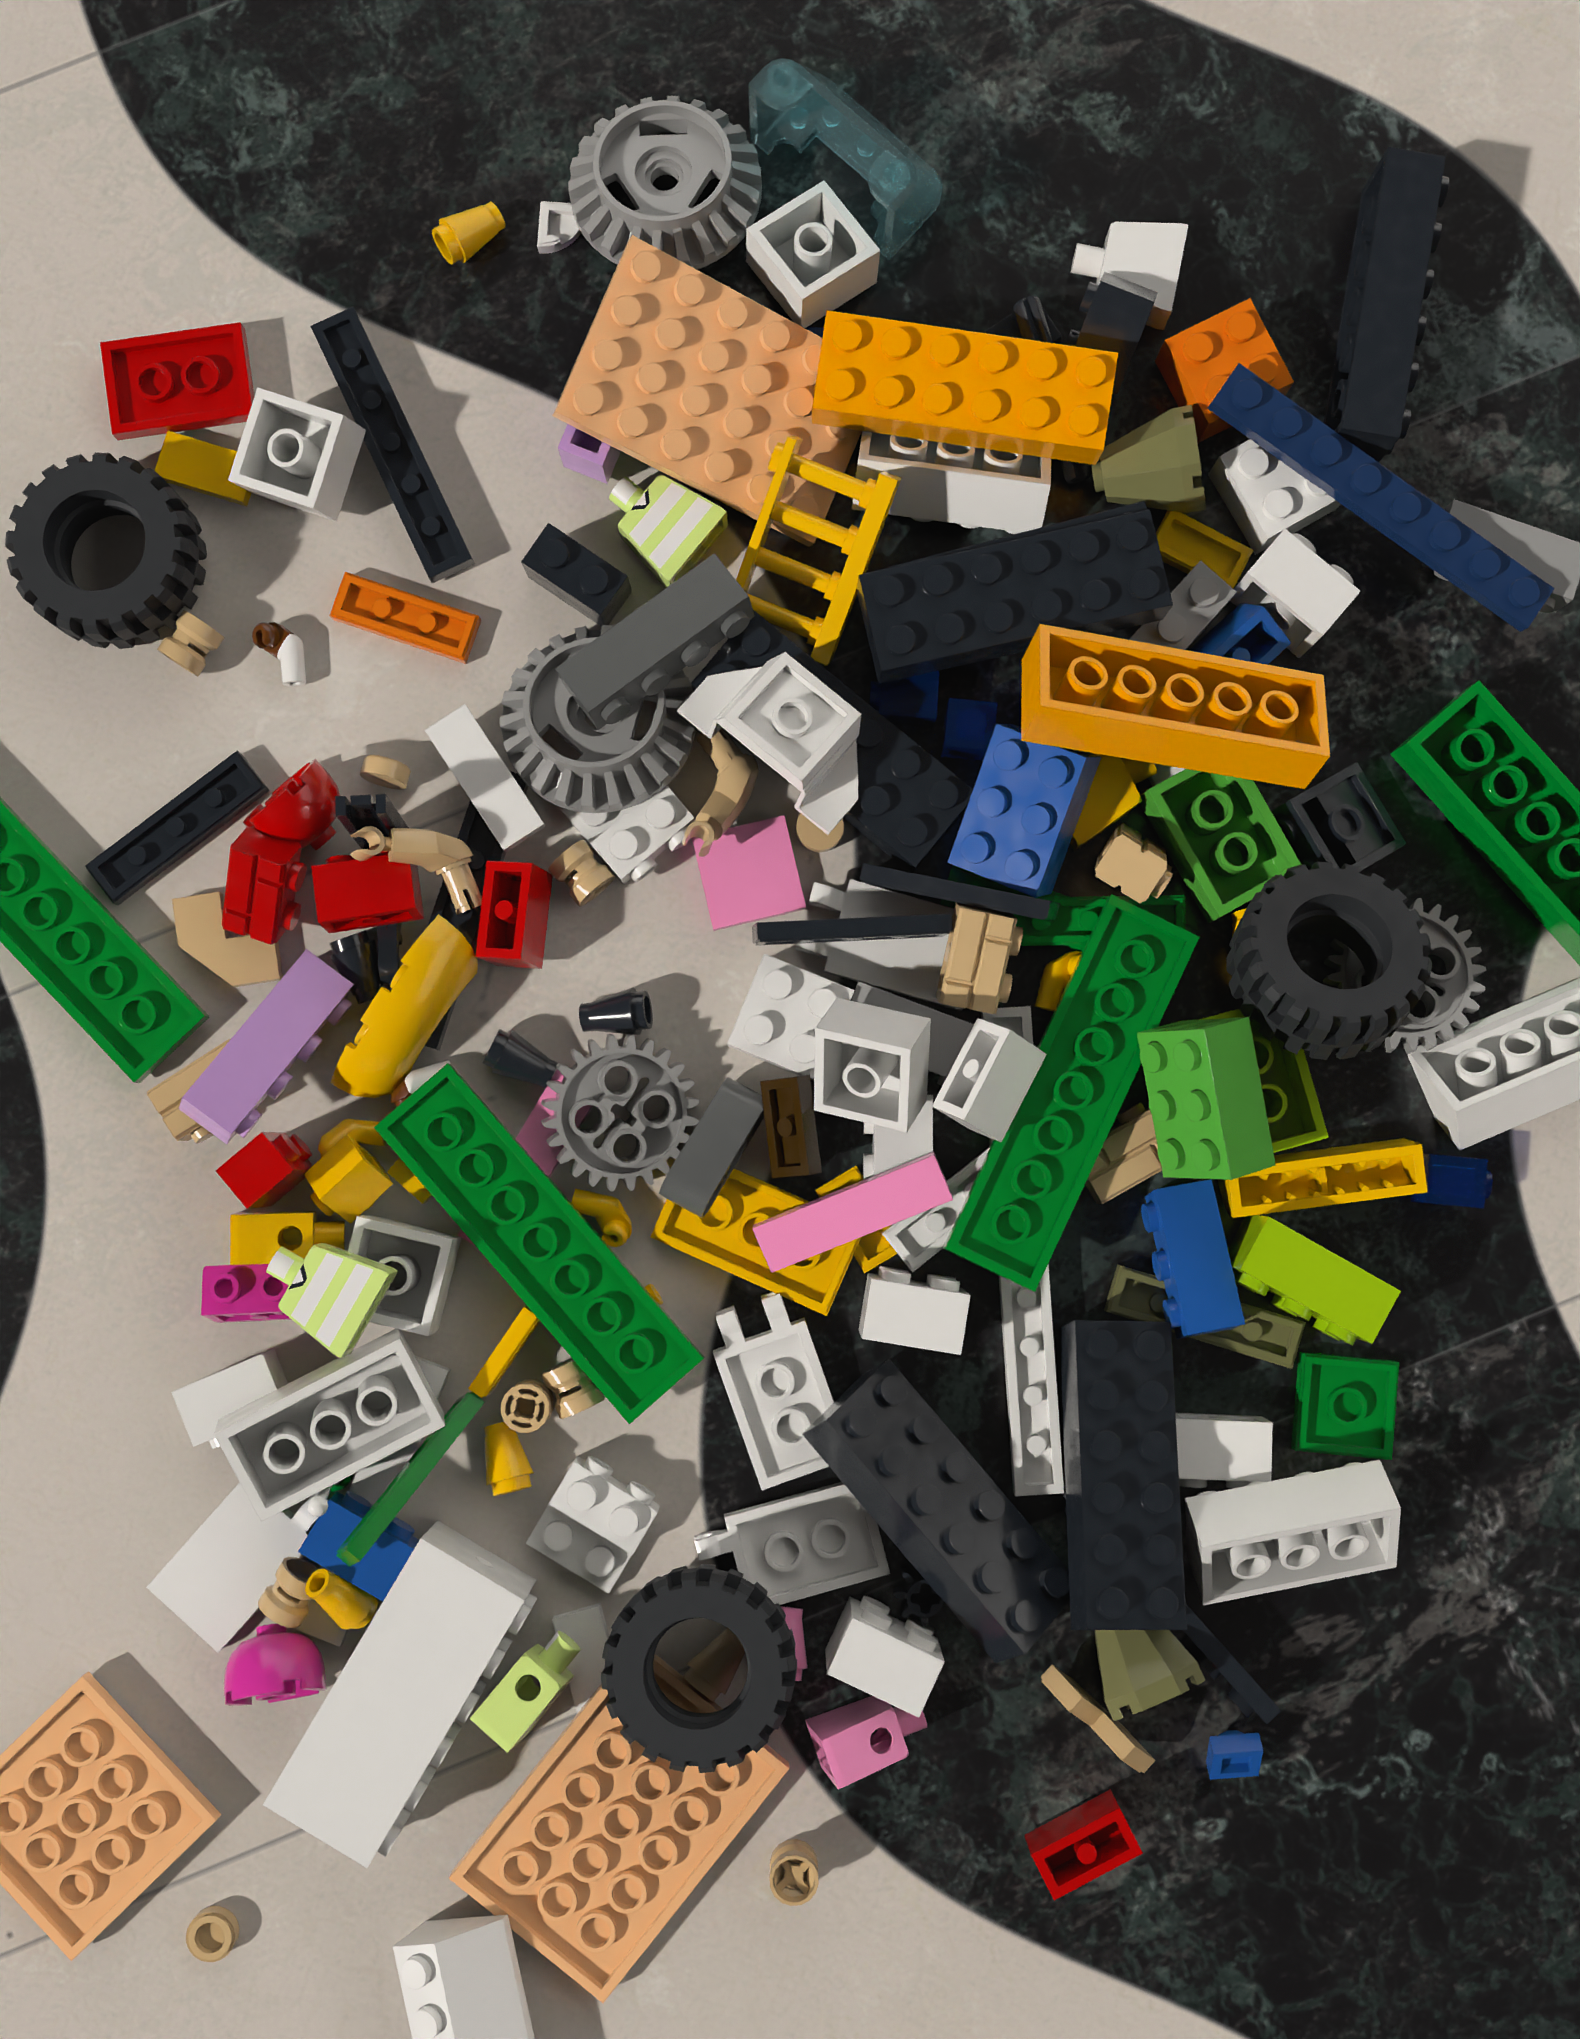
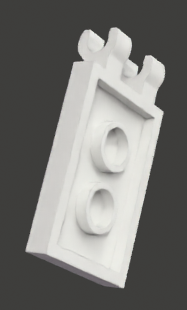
M852 879L849 880L846 892L814 882L808 902L810 905L840 913L838 919L952 914L953 917L954 913L953 908ZM949 934L933 938L796 944L795 950L827 958L824 973L856 982L860 981L873 987L953 1010H963V1008L941 1004L936 998Z
M774 1292L761 1296L771 1330L745 1339L734 1306L717 1311L715 1316L726 1346L713 1350V1355L761 1490L829 1467L802 1433L834 1403L805 1318L790 1322L780 1293L776 1294Z
M239 1482L146 1588L219 1653L259 1609L258 1601L266 1587L275 1584L277 1580L275 1574L283 1559L286 1557L303 1559L305 1557L298 1550L311 1531V1527L318 1519V1517L311 1515L307 1508L309 1500L314 1496L312 1495L295 1515L287 1508L261 1522Z
M843 1482L723 1514L727 1529L709 1531L694 1536L699 1560L733 1551L737 1570L744 1574L742 1578L752 1584L758 1582L768 1591L767 1596L774 1604L779 1603V1605L890 1574L877 1522Z

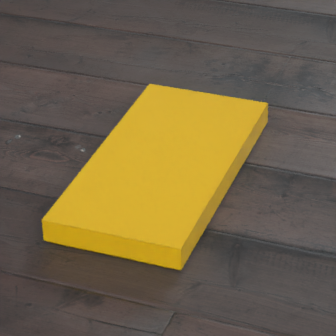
M735 1168L705 1217L701 1218L667 1199L650 1236L657 1241L776 1294L780 1293L781 1296L825 1316L830 1311L861 1237L771 1273L753 1232V1225L810 1201Z

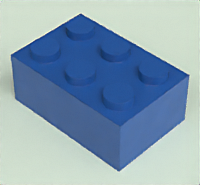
M996 724L948 863L1035 898L1051 894L1101 757L1090 752L1021 741L1020 726L1015 724Z

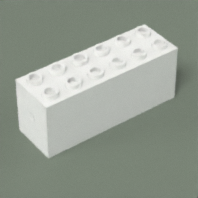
M437 1520L420 1538L263 1806L365 1868L369 1867L377 1852L386 1857L436 1772V1769L428 1764L430 1763L437 1768L440 1766L462 1728L454 1720L465 1723L487 1683L479 1679L480 1676L483 1675L487 1679H491L512 1643V1640L504 1635L508 1631L516 1636L535 1604L537 1597L530 1594V1591L537 1579Z

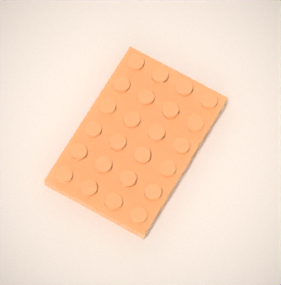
M634 235L630 237L552 415L755 520H758L774 476V472L768 470V465L777 442L785 444L787 437L792 435L803 438L797 455L844 473L862 432L859 430L812 424V405L822 337ZM790 474L780 502L825 519L836 491ZM773 520L771 528L808 547L813 545L817 539L815 536Z
M656 1654L654 1655L653 1669L656 1682L664 1695L675 1705L696 1713H711L723 1709L699 1692L681 1674ZM601 1683L454 1867L449 1879L494 1916L508 1914L510 1927L515 1933L599 2001L604 2003L787 1773L789 1762L766 1744L757 1753L753 1750L747 1753L744 1761L730 1768L727 1763L717 1765L715 1772L699 1773L698 1766H686L684 1772L669 1769L671 1762L661 1757H657L654 1763L642 1755L645 1749L636 1740L629 1744L620 1733L623 1725L618 1717L611 1718L606 1706L609 1700L608 1691L602 1689Z

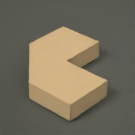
M213 892L172 899L178 946L230 985L241 987L280 981L282 979L283 971L278 942L270 945L252 939L250 935L230 938L229 931L223 929V893Z
M1051 1665L1041 1676L1043 1679L1041 1682L1070 1713L1088 1724L1123 1762L1139 1773H1145L1155 1762V1759L1117 1720L1113 1721L1109 1712L1072 1678L1054 1665Z

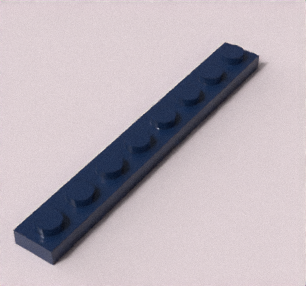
M1239 363L1207 407L1211 412L1305 479L1325 491L1326 494L1521 632L1529 628L1555 589Z

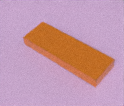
M348 572L344 573L329 615L334 621L467 664L482 621L478 615Z

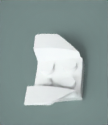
M786 652L770 659L763 667L707 676L677 710L681 716L710 739L721 728H724L801 791V794L794 808L827 835L858 801L856 740L859 736L861 713Z

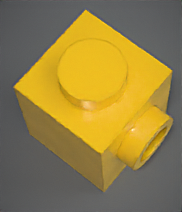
M347 1134L304 1174L314 1190L310 1195L313 1203L327 1216H331L336 1212L350 1224L356 1220L357 1216H360L364 1211L372 1207L375 1201L393 1185L379 1161Z

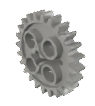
M1417 898L1411 904L1409 910L1416 909L1424 922L1419 931L1420 933H1427L1430 938L1432 951L1429 955L1440 957L1445 963L1446 972L1445 975H1437L1431 971L1429 979L1424 984L1426 989L1420 998L1426 1008L1425 1017L1418 1018L1409 1013L1391 1037L1385 1038L1386 1052L1389 1053L1396 1049L1400 1041H1402L1406 1053L1411 1054L1417 1050L1418 1040L1428 1051L1437 1046L1436 1035L1445 1043L1454 1038L1451 1026L1462 1030L1469 1024V1021L1462 1012L1472 1014L1480 1008L1470 996L1479 995L1486 988L1480 983L1473 981L1474 977L1486 971V967L1475 965L1471 962V959L1482 951L1481 947L1466 948L1464 942L1470 937L1472 931L1466 930L1457 934L1453 928L1459 917L1454 915L1443 922L1439 919L1441 905L1437 904L1432 910L1425 913L1423 912L1421 898ZM1334 938L1330 946L1340 955L1328 956L1324 960V964L1336 969V972L1325 977L1323 984L1337 986V989L1361 988L1362 976L1366 975L1361 961L1349 947ZM1430 987L1440 988L1443 991V996H1438Z
M628 1033L622 1046L618 1045L613 1034H607L605 1048L602 1049L593 1039H589L588 1055L583 1056L580 1052L572 1049L570 1052L575 1064L571 1068L561 1063L556 1065L564 1076L562 1082L548 1080L546 1083L557 1093L556 1098L544 1099L541 1102L544 1107L554 1111L553 1116L541 1120L542 1125L546 1128L557 1130L546 1141L550 1147L564 1146L556 1157L560 1164L566 1163L573 1158L575 1159L570 1173L575 1178L586 1169L589 1170L587 1183L592 1187L599 1182L602 1176L605 1177L606 1186L609 1191L615 1190L619 1179H623L626 1187L633 1191L637 1176H641L651 1186L654 1184L652 1170L658 1168L667 1175L670 1169L666 1160L669 1157L677 1159L680 1154L677 1146L680 1142L686 1143L690 1136L684 1132L685 1126H694L699 1123L697 1118L687 1114V1109L697 1106L699 1100L684 1094L695 1083L690 1078L678 1080L677 1077L685 1068L683 1063L675 1062L669 1066L666 1065L671 1055L670 1050L663 1048L656 1055H652L654 1041L647 1038L639 1049L636 1048L635 1036ZM615 1066L625 1067L628 1074L625 1086L616 1091L608 1090L604 1083L607 1071ZM647 1077V1085L630 1100L640 1079ZM662 1095L665 1100L663 1114L655 1119L645 1118L643 1113L645 1101L651 1096ZM629 1101L626 1106L627 1111L630 1113L629 1118L626 1121L621 1118H617L614 1121L615 1115L610 1111L615 1103L624 1106ZM586 1105L596 1106L599 1112L596 1124L588 1129L576 1127L575 1115L577 1111ZM610 1126L611 1128L606 1133L603 1143L599 1147H594L593 1141L596 1137L600 1136ZM624 1134L634 1135L636 1139L634 1152L627 1157L615 1156L613 1146L616 1139Z

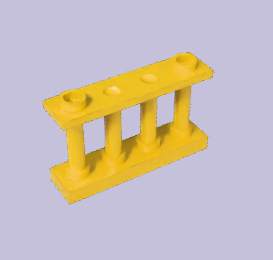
M792 435L787 437L785 444L777 442L771 455L768 470L774 472V476L736 581L747 593L755 569L758 566L825 593L824 598L831 601L825 619L817 616L815 620L751 594H748L753 610L769 623L808 638L807 643L814 646L811 657L815 661L828 666L834 658L858 595V576L865 574L902 478L883 471L879 473L877 481L871 478L867 482L797 455L803 438ZM790 474L858 500V506L866 509L860 526L851 525L848 529L780 502ZM773 520L842 547L841 553L848 555L842 573L834 571L831 575L763 548Z

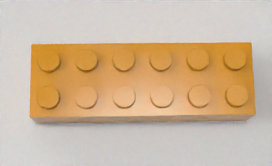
M826 310L812 405V424L1096 465L1104 451L1118 353Z
M1040 624L1022 658L1021 741L1305 789L1330 757L1324 675Z

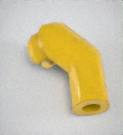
M1068 952L1046 964L1035 1007L1047 1011H1055L1063 989L1066 987L1082 952Z
M351 1118L342 1120L321 1137L318 1144V1151L321 1153L320 1157L322 1158L346 1134L357 1143L385 1146L386 1141L374 1128L379 1122Z
M575 1188L571 1203L579 1213L595 1217L603 1233L602 1239L608 1246L620 1247L624 1245L632 1234V1222L620 1200L613 1196Z

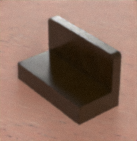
M810 1075L760 1081L772 1178L822 1173Z

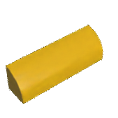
M1405 1138L1274 1155L1276 1166L1233 1180L1217 1179L1224 1206L1228 1214L1233 1218L1427 1193L1422 1144Z

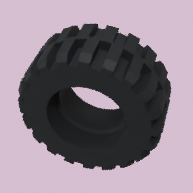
M95 452L92 455V461H88L80 454L67 458L68 466L59 469L54 464L42 471L45 479L40 484L35 486L30 482L22 493L27 497L22 507L14 505L9 517L16 526L14 531L8 530L6 532L5 547L13 552L15 556L8 557L7 565L10 575L19 581L16 589L22 598L34 607L33 610L62 632L77 641L83 639L95 647L106 649L111 642L119 649L133 648L135 646L134 638L139 637L148 644L160 638L158 629L164 625L173 630L176 627V621L179 618L177 614L184 606L189 609L193 608L198 599L192 592L195 584L204 585L206 570L199 564V560L207 558L206 543L198 536L202 528L197 517L188 509V504L153 469H145L137 460L126 456L119 458V461H117L110 453ZM114 515L137 517L144 526L145 549L141 561L134 572L120 584L108 589L89 591L78 587L72 575L71 560L74 547L82 533L93 523L105 517Z
M1314 862L1310 870L1307 869L1306 865L1300 864L1288 868L1284 876L1275 875L1264 884L1261 892H1256L1250 901L1230 941L1231 950L1227 956L1226 970L1230 975H1233L1228 983L1232 996L1235 999H1243L1239 1010L1244 1017H1249L1250 1022L1255 1019L1261 1025L1258 1032L1269 1041L1274 1036L1285 1042L1283 1049L1298 1054L1300 1049L1310 1051L1309 1057L1314 1059L1327 1060L1332 1052H1335L1336 1057L1339 1059L1352 1058L1358 1054L1360 1049L1364 1052H1370L1379 1047L1386 1037H1391L1420 1000L1426 989L1424 984L1429 979L1432 962L1427 957L1432 951L1430 938L1427 933H1420L1419 930L1424 925V922L1416 909L1410 911L1405 905L1408 901L1407 897L1397 888L1391 891L1383 885L1385 879L1375 873H1372L1370 877L1359 873L1360 867L1343 864L1341 869L1333 868L1332 862ZM1302 933H1317L1339 940L1349 947L1361 961L1367 977V986L1356 989H1337L1313 980L1294 961L1288 947L1287 938Z
M701 1564L699 1568L688 1569L687 1566L672 1569L670 1573L662 1577L657 1576L635 1594L619 1613L611 1627L612 1631L605 1642L602 1658L605 1659V1668L601 1672L602 1689L607 1690L609 1695L606 1706L611 1718L618 1717L622 1723L623 1728L620 1733L627 1742L631 1744L636 1740L645 1748L642 1755L654 1763L657 1757H661L671 1762L669 1769L681 1772L685 1771L686 1766H698L699 1773L715 1772L716 1766L727 1763L730 1768L743 1762L745 1755L753 1750L757 1753L766 1745L771 1733L775 1729H779L786 1716L788 1705L792 1699L797 1673L796 1643L792 1629L789 1630L785 1621L786 1615L779 1603L774 1604L767 1596L768 1591L758 1582L752 1584L742 1578L744 1574L731 1568L729 1572L718 1570L716 1565ZM705 1618L721 1623L739 1638L744 1647L748 1663L746 1683L738 1697L720 1711L696 1713L680 1708L664 1695L656 1682L653 1661L657 1645L670 1628L682 1621Z

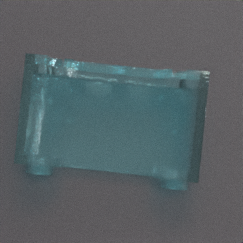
M781 58L771 61L748 84L751 141L767 155L770 154L775 145L783 143L793 144L794 148L802 153L815 137L828 146L868 181L870 192L876 199L871 204L870 214L877 219L878 229L873 236V242L880 249V253L890 261L940 204L943 187L940 175L830 78L790 59Z

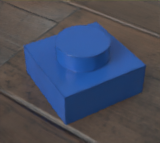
M1231 1730L1223 1732L1218 1736H1210L1206 1757L1210 1780L1259 1776L1263 1755L1259 1733L1244 1734L1240 1731Z

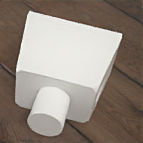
M1148 222L1111 223L1103 248L1077 243L1071 273L1096 277V284L1099 285L1104 272L1158 292L1146 325L1163 330L1172 312L1188 225L1182 223Z

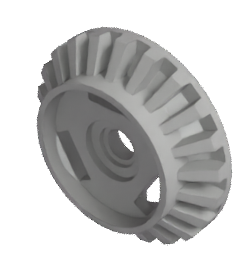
M667 96V100L653 101L652 97L640 99V104L628 108L625 104L615 109V117L611 120L601 118L595 123L593 135L591 137L584 136L579 143V154L577 157L572 158L570 165L571 179L568 181L573 215L580 231L591 246L615 264L619 263L628 240L634 235L696 270L719 260L734 249L746 236V228L753 225L758 214L762 195L761 167L758 163L754 144H749L746 131L739 124L732 125L729 122L727 113L720 109L711 112L706 109L705 102L694 99L691 104L680 102L679 96ZM672 133L673 135H655V134ZM662 175H670L678 180L677 185L667 191L658 190L652 184L656 178ZM715 178L720 180L712 194L693 208L708 182ZM614 181L618 182L637 210H631L618 202L606 186Z
M602 625L601 630L591 631L586 626L575 628V634L564 638L558 634L550 638L548 646L541 651L535 648L527 655L528 662L524 667L515 670L511 676V687L509 691L504 692L502 699L503 714L500 716V728L506 753L515 771L523 782L536 794L568 810L584 813H606L623 810L646 801L665 788L679 773L688 759L696 736V727L677 712L680 706L693 693L689 678L686 677L683 670L672 676L670 682L662 691L655 695H646L632 705L629 713L619 722L606 724L599 730L585 722L586 714L565 688L555 668L614 625ZM643 701L657 702L650 729L641 741L633 740ZM551 728L577 750L581 756L577 760L564 757L541 737Z

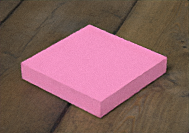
M785 815L728 828L718 840L713 841L709 853L704 857L699 856L704 841L698 837L692 838L714 931L806 910Z

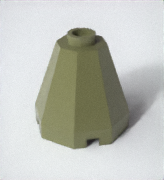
M1192 405L1172 408L1105 446L1100 456V462L1092 465L1095 491H1105L1107 502L1129 505L1145 501L1147 508L1183 513L1206 510Z
M1095 1630L1103 1700L1113 1721L1124 1718L1120 1710L1121 1707L1126 1706L1128 1710L1131 1709L1132 1714H1136L1190 1690L1186 1683L1187 1678H1190L1191 1682L1196 1685L1205 1681L1197 1661L1170 1630Z

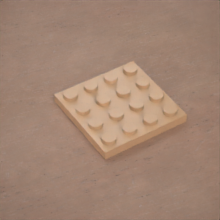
M88 1671L0 1755V1884L72 1961L222 1814Z

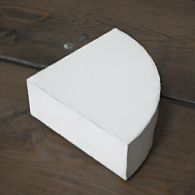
M541 201L537 241L539 254L557 252L572 244L582 232L574 218L571 203Z

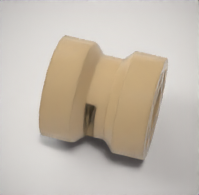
M183 610L176 621V631L171 637H165L157 650L198 677L206 666L205 657L209 651L216 650L225 637L191 613Z
M585 839L570 846L548 868V871L557 881L565 882L570 888V897L579 907L593 900L615 879L614 873L607 865L599 864L593 857L594 850Z
M573 1359L541 1374L546 1388L553 1390L557 1398L555 1408L560 1419L575 1415L605 1399L603 1393L592 1383L591 1379ZM578 1385L581 1386L580 1388L575 1389L569 1393L567 1392V1390L572 1389Z
M525 1379L518 1382L504 1395L501 1402V1415L504 1422L510 1429L519 1433H531L538 1430L551 1417L555 1408L553 1392L551 1389L546 1388L544 1382L538 1379Z
M297 1557L284 1558L276 1571L275 1576L277 1580L275 1584L266 1587L258 1601L259 1609L265 1616L279 1625L288 1628L301 1626L309 1612L308 1603L312 1600L306 1594V1583L311 1574L318 1570V1568Z
M798 1839L786 1840L778 1844L772 1852L769 1872L770 1889L774 1897L781 1903L789 1906L802 1905L810 1901L817 1891L819 1884L818 1859L814 1849L805 1841Z

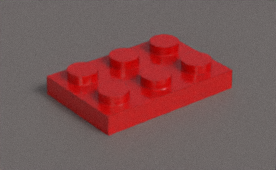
M241 322L100 342L111 431L118 441L166 434L167 430L181 432L247 422L255 396L246 330Z

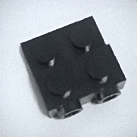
M1357 762L1271 811L1302 865H1306L1308 870L1312 868L1314 862H1332L1333 868L1341 869L1343 864L1360 867V872L1406 844Z

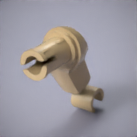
M721 728L712 739L702 732L697 737V742L718 769V778L714 790L698 813L695 822H692L687 827L682 841L683 846H685L690 838L698 837L702 839L704 844L699 852L701 857L709 853L713 841L718 840L741 814L753 791L759 773L755 757L743 754L724 728Z
M366 826L350 835V837L355 838L362 837L369 843V850L357 849L350 853L356 860L365 861L381 851H388L389 862L419 865L429 873L435 872L436 876L441 875L457 915L470 910L463 891H465L472 909L482 904L481 893L468 863L472 862L471 857L473 854L462 840L437 831L415 828H391L389 836L385 837L379 829L373 826Z

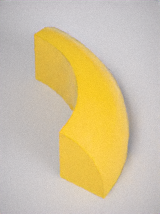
M439 914L400 960L403 964L391 981L390 987L392 990L389 991L387 988L381 987L360 1019L364 1024L354 1039V1043L357 1046L351 1042L346 1044L334 1070L330 1083L337 1088L358 1097L376 1098L392 1094V1091L411 1072L420 1052L448 1009L477 974L478 960L475 957L472 946L458 929Z

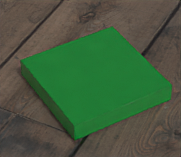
M1299 1352L1291 1449L1303 1452L1392 1460L1399 1362Z

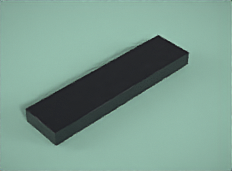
M237 750L90 861L85 867L111 902L115 905H120L270 790L242 753Z
M863 863L860 880H863L862 883L1051 922L1057 919L1060 903L865 863Z
M952 914L757 922L752 926L753 944L760 946L943 937L953 931Z

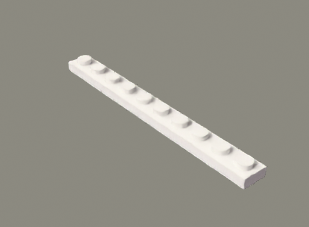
M1031 1006L997 1008L996 1014L981 1012L982 1020L1007 1028L1033 1045ZM989 1138L990 1146H991L992 1143H993V1141H994V1139ZM1047 1265L1035 1292L999 1276L1012 1480L1015 1496L1064 1493L1049 1265Z

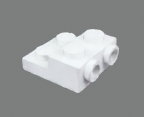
M668 786L638 805L614 812L584 813L565 808L561 809L564 815L623 884L631 878L635 883L644 879L658 865L654 859L668 847L672 852L682 847L687 827L692 822H695L694 816Z
M577 1456L526 1541V1544L605 1592L610 1593L657 1515L660 1505L653 1501L655 1494L645 1486L635 1481H630L627 1486L612 1477L611 1474L614 1470L600 1459L588 1456L584 1460Z

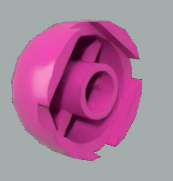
M279 1624L257 1627V1637L241 1642L231 1653L225 1667L224 1696L225 1705L229 1706L252 1705V1697H256L257 1701L268 1700V1703L311 1696L318 1694L319 1691L327 1690L325 1666L322 1654L315 1642L303 1634L287 1632V1627Z

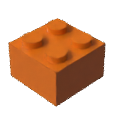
M1250 298L1166 339L1155 360L1178 407L1192 405L1198 443L1232 427L1207 409V407L1239 363L1284 395L1287 394L1294 383Z

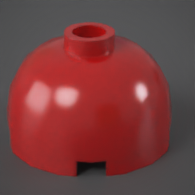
M314 759L273 791V795L265 802V807L260 803L243 822L246 827L254 826V829L273 838L300 842L302 848L310 844L316 851L337 832L331 825L337 818L335 796H340L338 786L324 767Z

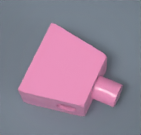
M874 1696L805 1720L821 1768L837 1789L852 1784L906 1758L909 1752L904 1737L927 1728L923 1710L918 1718L897 1707L893 1708L889 1703Z

